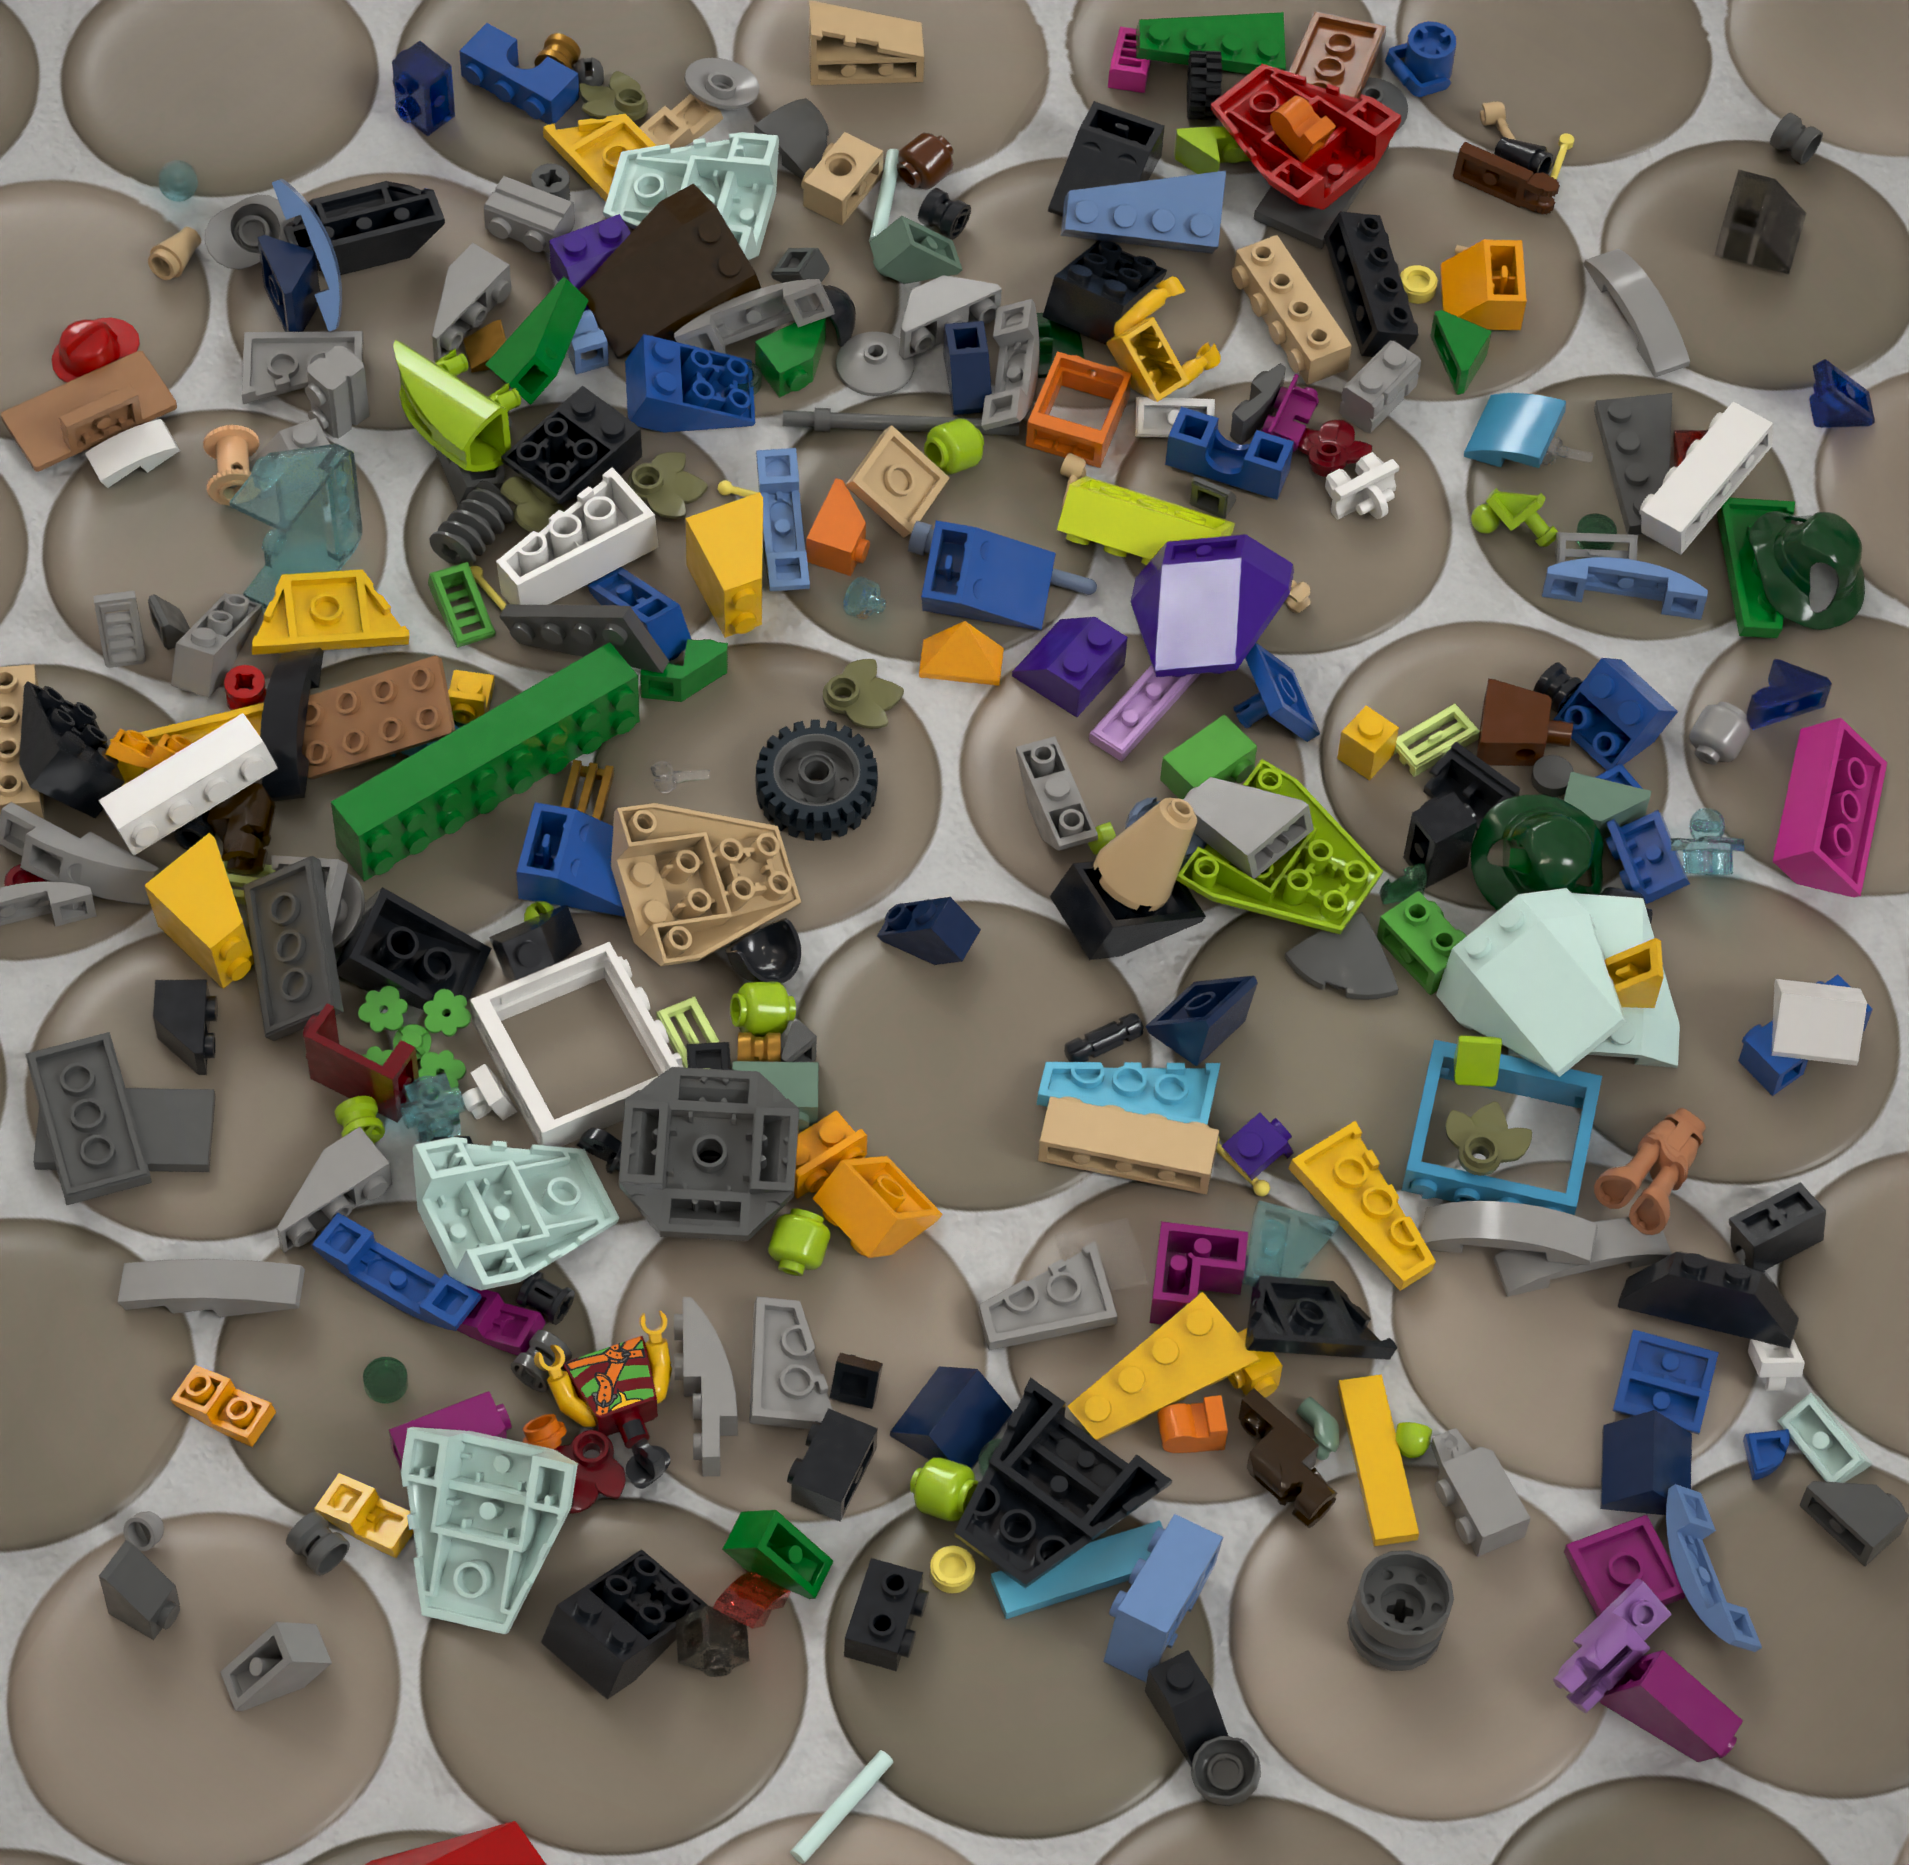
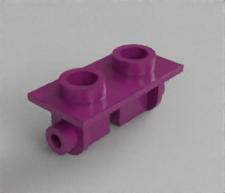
M1297 374L1294 375L1289 388L1281 387L1274 408L1278 409L1275 417L1267 416L1262 428V432L1294 441L1293 452L1297 450L1306 429V425L1298 423L1294 419L1308 424L1319 403L1318 393L1315 389L1311 387L1302 389L1296 386L1299 377Z

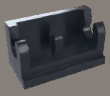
M1455 742L1451 749L1430 770L1429 773L1433 777L1426 783L1423 792L1431 798H1442L1454 792L1463 804H1468L1474 811L1477 819L1475 830L1477 831L1481 821L1491 808L1501 801L1519 796L1521 788L1458 742Z
M1800 1182L1729 1218L1732 1251L1737 1253L1743 1249L1745 1253V1266L1765 1271L1823 1241L1826 1210Z

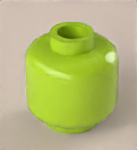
M957 418L933 427L930 430L924 445V453L946 475H952L974 467L980 462L983 455L984 438L980 430L970 421Z
M747 982L740 987L738 993L732 995L730 1002L731 1020L733 1025L739 1027L741 1032H751L755 1037L765 1036L767 1033H781L782 1035L787 1029L789 1021L795 1019V999L792 995L788 996L786 988L780 982Z
M793 1208L790 1214H783L778 1217L768 1246V1253L774 1260L779 1262L778 1269L794 1276H803L804 1270H816L821 1266L830 1239V1230L823 1224L824 1218L807 1210Z
M932 1458L925 1463L923 1468L919 1467L915 1470L910 1482V1491L914 1494L915 1505L920 1512L946 1521H958L961 1519L979 1482L975 1480L974 1472L967 1465L944 1458Z

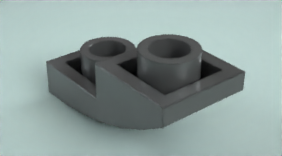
M1280 363L1269 371L1259 373L1251 383L1250 399L1241 402L1233 411L1230 437L1238 444H1243L1249 440L1256 430L1259 431L1262 428L1267 416L1272 415L1275 411L1276 398L1281 387L1284 385L1286 367Z

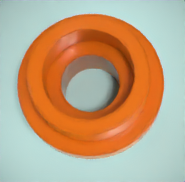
M542 1415L531 1420L523 1427L525 1434L523 1443L555 1449L562 1443L561 1438L566 1434L567 1429L563 1422L557 1420L556 1415Z

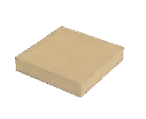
M891 425L883 431L845 486L904 538L912 533L916 521L922 519L950 477Z

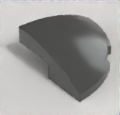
M807 98L790 102L778 108L754 125V133L778 135V153L782 155V166L801 180L809 168H815L822 160L823 153L827 148V136L829 135L827 123L818 108Z
M1363 912L1352 917L1341 935L1321 930L1285 953L1286 961L1296 973L1321 990L1325 989L1327 982L1336 989H1346L1345 996L1351 999H1380L1398 994L1399 989L1389 962Z

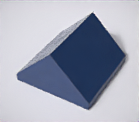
M267 235L259 236L257 238L263 283L284 331L303 332L318 308L315 294L320 291L316 253L315 251Z
M1255 976L1193 982L1145 1027L1150 1035L1197 1067L1245 1022L1258 982Z
M939 1366L892 1428L890 1436L928 1460L944 1458L967 1465L973 1469L1009 1421L1013 1411L978 1369Z
M1655 1410L1604 1425L1602 1429L1600 1509L1666 1515L1668 1488L1676 1484L1691 1489L1692 1433Z

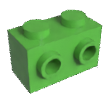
M1224 714L1163 757L1160 780L1182 800L1191 789L1199 787L1210 777L1233 783H1241L1255 769L1257 745Z
M1420 891L1381 915L1377 931L1378 941L1430 996L1439 988L1452 948L1467 937L1463 931L1456 930L1445 919L1441 908L1435 902L1428 901Z

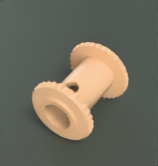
M225 425L212 430L204 438V451L213 459H217L218 473L213 475V478H210L207 484L208 495L217 503L228 506L244 505L254 501L262 493V479L257 474L250 472L249 457L253 456V453H256L259 447L258 436L253 430L240 425Z

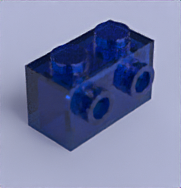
M418 41L409 49L401 51L392 60L393 86L396 101L395 110L404 122L413 124L426 136H429L455 117L452 66L421 41Z

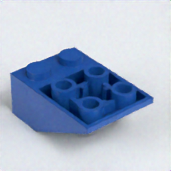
M643 334L625 361L628 419L639 427L667 433L754 426L756 423L752 360Z
M936 520L921 596L922 610L1042 631L1056 553L977 527Z
M535 802L516 871L518 899L535 902L546 901L553 905H568L571 908L626 917L611 869L613 826L576 809Z

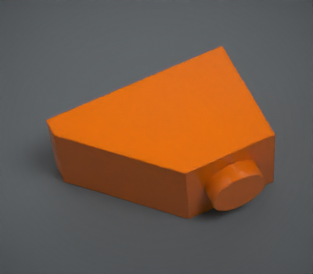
M836 478L806 538L808 563L851 576L857 562L864 563L869 552L870 541L866 540V522L848 488L845 486L844 481Z

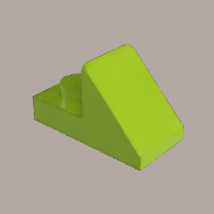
M1224 126L1181 128L1176 130L1175 160L1196 174L1218 172L1220 163L1251 161Z

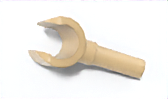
M1498 101L1483 103V110L1480 111L1482 125L1496 124L1498 131H1500L1503 137L1516 140L1506 122L1504 104Z
M1072 453L1066 456L1060 470L1061 475L1069 478L1062 508L1069 485L1086 476V461Z
M1292 580L1290 595L1285 600L1286 606L1292 612L1298 614L1311 604L1310 598H1308L1310 595L1309 585L1305 582L1297 583L1295 580Z

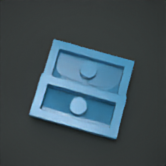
M1527 393L1491 395L1464 451V457L1497 467H1502L1504 460L1508 459L1539 468L1565 413L1566 401Z

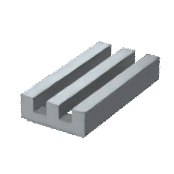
M1556 532V564L1565 562V557H1611L1637 560L1638 535ZM1566 541L1629 543L1628 551L1566 549Z

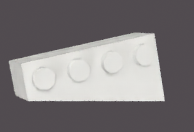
M613 467L602 475L603 481L592 489L588 486L577 495L578 501L565 512L558 510L549 518V525L539 533L531 532L496 561L501 594L510 604L548 605L659 548L655 514Z

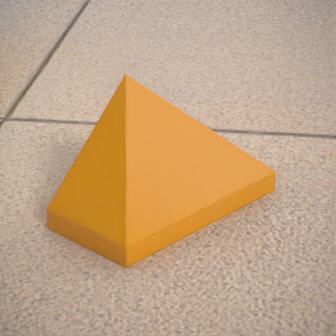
M963 621L923 640L919 677L1000 686L1004 648L968 622Z

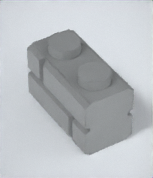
M503 176L496 186L495 192H492L485 203V229H488L494 236L500 239L509 237L522 242L528 249L534 252H541L543 250L550 253L549 240L570 233L574 227V202Z
M1390 340L1343 387L1339 413L1343 418L1366 433H1371L1404 400V396H1407L1417 386L1419 377L1417 373L1420 371L1421 366L1420 358L1397 342Z
M337 344L324 354V359L318 358L306 367L308 386L305 387V393L311 403V410L308 412L309 419L317 418L323 431L325 430L333 438L339 439L352 429V424L358 425L370 415L364 363L346 347Z

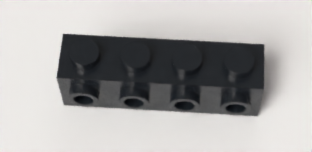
M1340 211L1325 233L1324 239L1361 356L1374 357L1390 340L1409 350L1419 336L1418 326L1414 322L1408 303V295L1404 291L1398 264L1394 260L1389 244V236L1385 232L1381 216Z

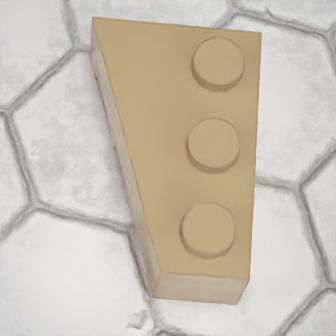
M809 0V67L811 85L923 82L924 47L922 23Z

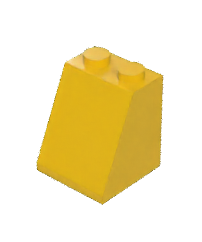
M759 492L685 518L686 565L724 638L735 634L748 633L755 627L762 625L763 497Z
M208 833L144 886L158 927L224 989L232 981L242 979L249 972L254 964V957L216 840Z

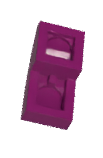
M468 1286L481 1294V1300L457 1331L484 1344L517 1356L520 1353H525L529 1349V1340L538 1330H542L546 1324L541 1313L506 1304L497 1292L478 1290Z

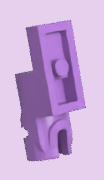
M1636 1579L1573 1640L1579 1649L1561 1666L1558 1675L1553 1679L1558 1688L1561 1689L1563 1687L1569 1692L1566 1698L1584 1713L1592 1709L1604 1697V1693L1612 1689L1624 1677L1625 1673L1650 1650L1645 1640L1672 1615L1644 1581Z

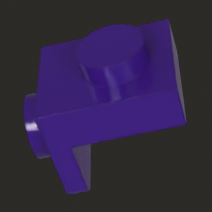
M1261 1112L1222 1145L1223 1150L1251 1181L1282 1154L1288 1159L1294 1153L1287 1142L1292 1138L1289 1131L1277 1118L1269 1122Z

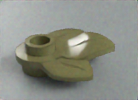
M615 71L612 74L609 87L590 86L585 83H580L579 85L580 96L585 102L582 110L596 118L604 119L607 116L626 114L632 121H635L647 114L648 102L645 99V94L640 90V84L630 76L619 71Z
M682 452L661 453L651 463H643L635 467L628 477V485L642 501H647L650 509L655 514L669 519L685 517V504L698 500L708 489L705 481L683 471L686 463V454Z
M518 476L511 477L500 488L501 494L516 504L514 510L515 519L528 532H540L549 525V518L558 510L566 511L561 504H558L524 478Z
M861 659L849 663L842 674L834 676L826 683L823 688V702L829 710L839 714H846L850 721L857 726L879 729L888 725L885 711L893 708L900 701L904 694V689L893 682L876 677L877 663L875 659ZM839 695H846V696H848V697H847V698H840V697H837V696H839Z
M1495 1101L1480 1108L1471 1118L1464 1113L1451 1110L1445 1126L1448 1139L1459 1149L1458 1159L1461 1166L1467 1172L1479 1176L1493 1173L1497 1170L1500 1163L1519 1160L1528 1150L1532 1140V1130L1508 1129L1505 1115L1498 1102ZM1482 1154L1486 1159H1477L1473 1155Z

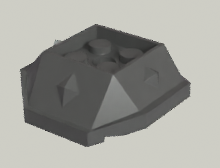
M671 1067L651 1081L641 1091L638 1090L625 1099L619 1187L660 1237L749 1241L794 1197L799 1108L788 1098L786 1099L758 1071ZM714 1150L721 1155V1158L714 1163H705L699 1159V1156L704 1151Z

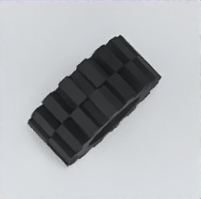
M1221 51L1189 52L1187 71L1188 119L1219 120L1211 110V103L1221 96L1222 91Z

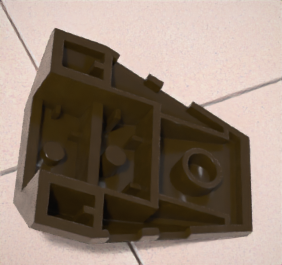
M693 183L660 201L585 282L579 291L588 299L587 308L592 311L600 330H603L617 359L630 355L643 334L676 342L674 333L681 327L726 301L760 289L761 285L753 267L717 206Z

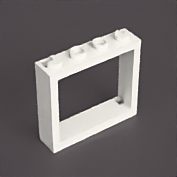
M610 942L470 999L472 1022L538 1145L562 1147L579 1140L583 1133L590 1128L604 1129L623 1121L626 1098L638 1090L641 1091L651 1081L671 1067H683L680 1054L678 1052L672 1054L667 1045L669 1038L663 1023L659 1019L655 1021L652 1019L648 1011L650 1010V1003L645 991L641 986L635 988L630 979L632 972L627 959L623 960L622 956L618 957ZM605 978L658 1076L554 1120L501 1021Z

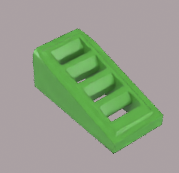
M468 562L429 574L428 586L457 648L495 636V630ZM458 585L463 587V590L446 594L445 589ZM466 597L469 600L467 603L454 607L450 604V602ZM470 610L475 612V615L457 620L455 617L457 614ZM480 623L482 629L462 635L460 628Z

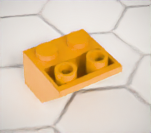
M1484 239L1441 263L1440 278L1443 311L1488 330H1521L1527 302L1522 240Z

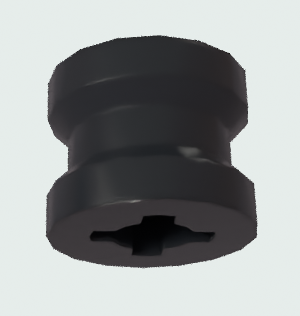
M1557 662L1541 675L1533 691L1548 695L1552 699V709L1559 713L1583 681L1578 677L1569 676L1566 667Z

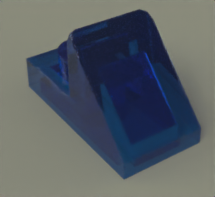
M1826 359L1813 365L1815 377L1813 389L1815 393L1810 396L1809 401L1813 422L1816 427L1870 426L1875 423L1868 390Z
M1774 659L1768 676L1770 686L1760 689L1751 696L1746 720L1751 729L1755 730L1823 708L1826 705L1832 683L1828 677L1788 662Z

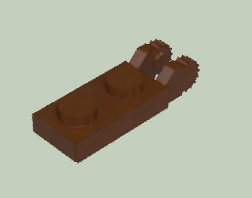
M1464 142L1459 149L1453 173L1454 179L1519 208L1522 206L1542 215H1547V213L1553 211L1555 199L1552 196L1555 197L1558 194L1560 187L1559 182L1554 177H1550L1543 172L1533 174L1531 170L1467 142Z

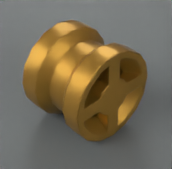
M559 33L551 34L544 43V50H541L535 58V67L541 64L548 56L572 69L571 66L576 64L580 58L581 50L578 44L570 37Z

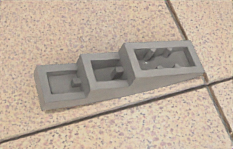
M175 1259L124 1263L118 1303L125 1310L166 1306L173 1314L212 1309L219 1317L297 1309L300 1305L305 1269L301 1265L227 1259Z

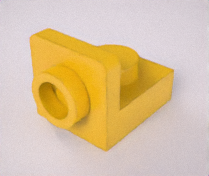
M461 670L453 671L448 690L453 720L467 724L489 711L495 686L494 675Z

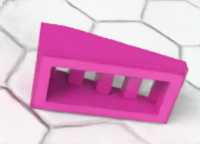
M1120 27L1109 69L1108 88L1145 93L1152 60L1136 58V29Z

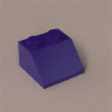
M615 215L549 240L551 271L558 282L564 276L578 290L631 234L621 215Z
M1096 617L1060 619L1012 671V677L1073 716L1078 717L1125 665L1128 637Z

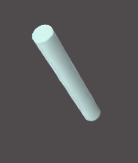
M889 149L886 153L869 242L888 227L898 176L896 167L899 150Z
M880 1750L794 1846L790 1853L798 1862L804 1864L893 1764L892 1758L886 1752Z

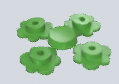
M386 986L380 992L375 990L369 991L365 997L367 1003L362 1004L358 1010L361 1021L370 1023L372 1031L376 1033L382 1032L385 1028L389 1031H397L393 1039L394 1049L400 1040L416 1047L417 1061L420 1060L422 1068L418 1070L419 1082L424 1084L425 1092L429 1096L439 1097L445 1091L448 1093L456 1092L459 1088L458 1080L465 1076L466 1067L462 1061L454 1059L453 1053L449 1050H444L439 1055L435 1052H429L431 1047L429 1032L439 1033L442 1031L445 1036L451 1037L456 1034L457 1028L467 1027L471 1022V1014L466 1009V998L462 995L454 997V994L448 989L437 991L433 1001H427L423 1006L424 1013L427 1015L424 1020L426 1028L417 1024L403 1026L404 1018L402 1014L407 1012L408 1004L404 999H400L399 991L395 987ZM446 1013H450L448 1017L444 1016ZM373 1046L368 1049L367 1055L362 1054V1056L383 1066L393 1050L388 1049L382 1052L379 1047ZM441 1072L444 1073L443 1076H437Z

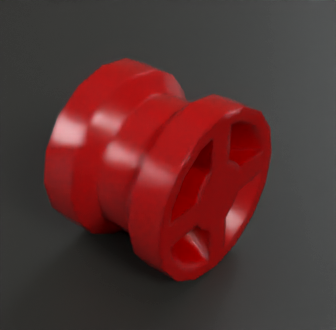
M240 665L232 668L226 674L224 686L227 705L230 710L264 703L266 696L265 679L263 673L258 668L251 665ZM247 686H248V687H252V689L249 690L248 688H242V687H247Z

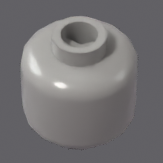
M1727 702L1706 706L1689 734L1690 741L1696 748L1695 755L1711 765H1716L1718 761L1732 762L1738 756L1750 735V727L1746 722L1747 715L1738 707Z

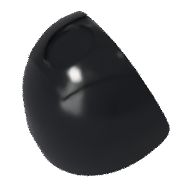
M822 285L835 313L828 317L836 329L838 345L843 347L852 337L855 327L856 311L854 303L849 295L838 287Z
M787 918L771 922L749 932L725 950L734 970L740 976L752 982H780L782 984L795 975L801 961L800 939L792 922Z

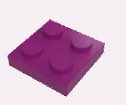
M1647 1514L1566 1544L1564 1553L1597 1617L1636 1579L1644 1581L1664 1606L1685 1598L1673 1563Z

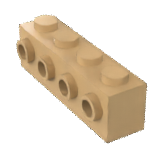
M1278 235L1236 250L1235 265L1232 268L1234 283L1238 289H1243L1249 297L1255 315L1262 317L1267 324L1273 342L1276 345L1280 344L1287 354L1291 369L1295 373L1299 372L1307 385L1348 370L1351 343Z
M35 665L0 667V814L1 809L12 802L45 819L44 794L29 786L19 764L24 685L29 681L39 686Z
M1050 1096L1040 1137L1038 1161L1207 1194L1217 1150L1219 1130L1210 1128L1201 1122L1183 1123L1168 1120L1160 1114L1149 1113L1143 1115L1127 1112L1115 1105H1105L1102 1107L1083 1103L1074 1097L1056 1098Z

